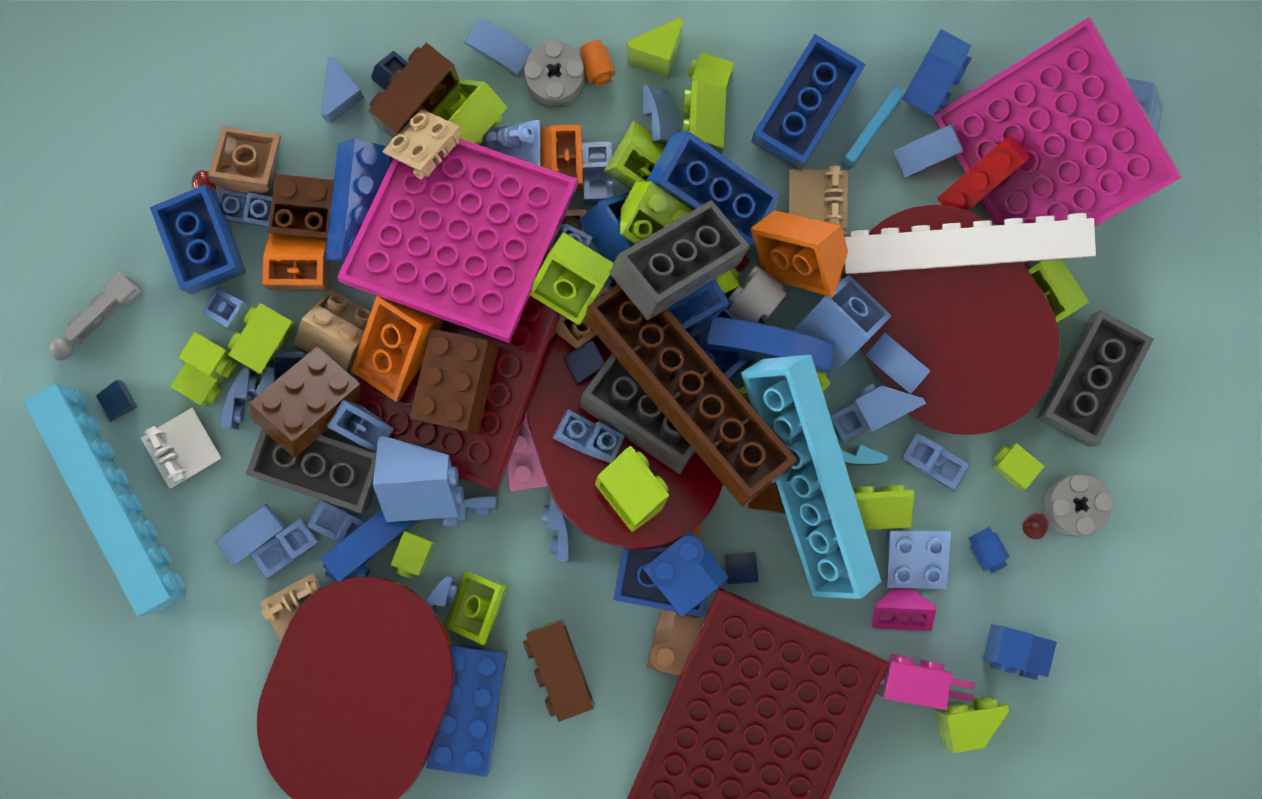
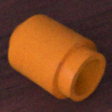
M601 40L590 41L579 48L581 52L580 57L588 83L595 84L596 87L609 84L612 81L611 77L616 72L607 47L602 44Z

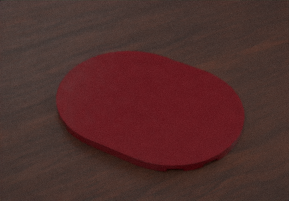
M924 205L893 214L875 226L869 232V235L881 234V229L899 228V233L912 232V226L930 225V231L942 230V224L961 223V228L973 227V222L986 220L972 212L953 206ZM1022 262L859 274L845 273V277L850 275L892 315L860 348L884 386L910 394L866 356L884 332L931 370L911 394L924 398L926 404L907 413L920 423L938 431L957 435H976L996 431L1014 423L1027 414L1038 403L1049 387L1059 356L1058 326L1048 300Z
M559 336L549 347L526 412L530 433L543 474L558 509L567 520L569 519L586 536L602 544L605 543L625 550H649L663 547L676 542L686 533L694 531L711 512L723 486V483L696 452L683 471L678 474L624 437L615 459L625 449L632 446L635 452L640 451L649 462L648 468L655 477L660 476L669 489L667 492L669 497L662 511L634 532H631L595 485L597 476L611 463L584 454L553 439L559 423L568 409L594 424L599 421L579 407L582 394L595 377L579 384L576 383L564 360V357L576 350V348ZM596 336L591 340L594 341L606 363L612 352Z
M365 576L344 579L340 582H334L314 593L302 604L291 619L264 684L257 710V736L262 757L273 779L290 798L399 799L418 779L426 764L452 698L455 684V667L451 650L452 644L445 626L442 625L432 610V606L415 591L401 583L381 577Z

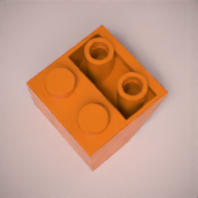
M554 125L540 129V166L578 179V186L575 191H584L581 125Z
M269 234L263 254L262 285L270 291H329L330 261H325L327 239Z

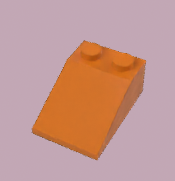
M376 296L351 371L395 402L400 401L423 364L431 328L441 330L444 320Z

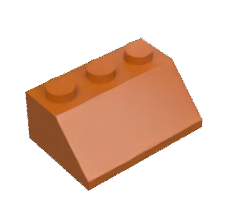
M774 210L750 228L762 269L778 282L830 297L835 294L848 253L841 225Z

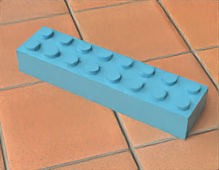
M800 355L762 359L743 371L741 375L752 408L797 459L792 468L779 478L776 484L812 596L861 599L881 582L812 356Z
M54 383L23 400L26 409L136 616L156 614L185 598L186 595L183 591L185 584L178 573H173L169 565L171 563L170 555L164 547L158 545L155 539L157 531L149 520L146 521L142 515L143 505L135 494L132 495L127 487L129 479L123 469L117 468L113 460L115 453L108 442H103L99 434L102 431L96 418L94 416L90 417L85 408L88 403L82 392Z

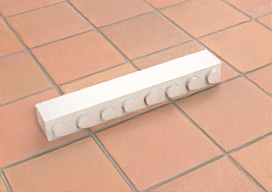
M1086 213L1067 215L1068 220L1055 221V216L1036 217V223H1023V218L1005 219L1004 225L992 226V221L987 220L973 222V227L961 228V223L942 224V230L931 231L930 225L912 226V232L899 233V228L881 229V234L869 235V230L851 231V237H844L848 250L845 260L846 274L1095 257L1094 218L1087 219Z

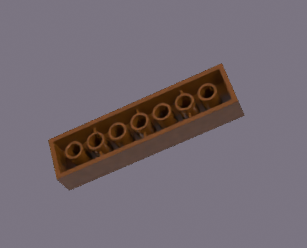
M616 285L587 307L585 322L742 507L746 506L792 468L797 461L795 456L668 309L647 321L619 285Z

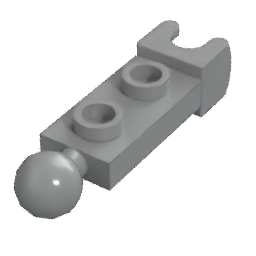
M118 272L104 285L107 291L96 295L90 301V307L83 314L75 315L68 322L69 327L63 332L66 336L58 337L51 341L49 344L51 356L60 361L69 358L73 353V345L75 343L82 344L123 304L130 306L143 293L140 287L129 276H124L122 272Z

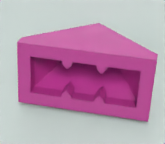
M894 588L875 602L871 626L872 628L932 631L936 606L911 588Z

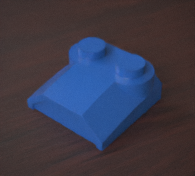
M692 531L682 536L643 568L681 617L729 578Z

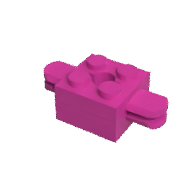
M891 654L890 659H887L890 663L876 694L885 699L946 710L948 697L973 701L974 696L950 690V685L975 689L976 683L952 678V673L944 670V664L921 659L920 665L914 664V659Z

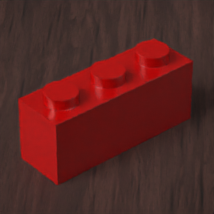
M1010 135L937 199L942 205L970 211L1027 162L1031 156L1015 137Z

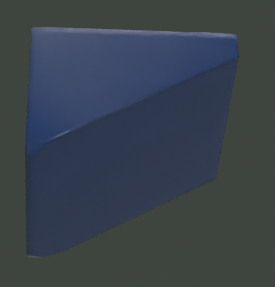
M392 51L375 65L371 78L386 90L390 85L389 80L392 75L399 69L402 71L408 62L395 51Z
M593 340L564 357L577 384L595 377L605 364Z
M276 351L274 358L277 377H281L304 358L306 353Z
M118 379L96 395L111 422L137 407L124 382Z
M755 552L725 554L726 573L729 577L727 584L759 582Z

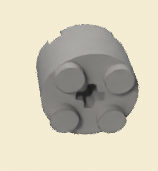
M549 40L537 46L529 54L524 72L529 93L536 102L544 107L562 108L571 105L579 98L583 91L585 77L582 59L574 48L557 40ZM552 72H553V73L559 72V73H560V77L558 78L557 76L554 75V76H552V77L550 78V73H552Z
M755 266L745 279V283L741 287L739 286L728 299L730 304L728 305V312L739 320L765 325L775 313L779 303L782 304L788 296L790 290L766 271Z
M1083 474L1066 476L1055 480L1049 485L1043 496L1046 521L1054 530L1065 535H1088L1098 531L1108 521L1113 506V499L1106 487L1096 478ZM1073 500H1079L1080 510H1074L1076 505Z

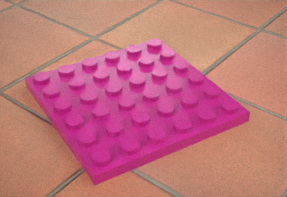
M1090 17L933 115L940 129L953 124L964 149V152L956 155L965 173L1010 135H1013L1031 156L1027 162L981 200L995 226L1004 225L1005 219L1023 218V223H1036V217L1055 216V221L1068 220L1067 215L1086 213L1087 219L1094 218L1095 227L1183 178ZM1033 261L1022 262V263L1024 264V266H1026V265H1028L1029 263H1031V262H1033Z
M458 138L460 142L453 147L446 157L439 155L442 162L440 164L435 163V169L428 177L424 176L423 179H419L413 173L414 168L393 158L337 276L338 281L510 343L532 292L533 281L546 260L578 186V179Z

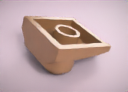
M222 125L208 174L210 182L224 190L243 193L250 192L260 195L267 193L274 184L273 172L281 135L228 128Z
M661 609L647 667L680 676L704 619L687 614L681 617L678 612Z

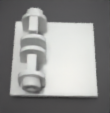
M193 407L158 428L153 426L145 431L146 435L141 437L169 489L222 459Z

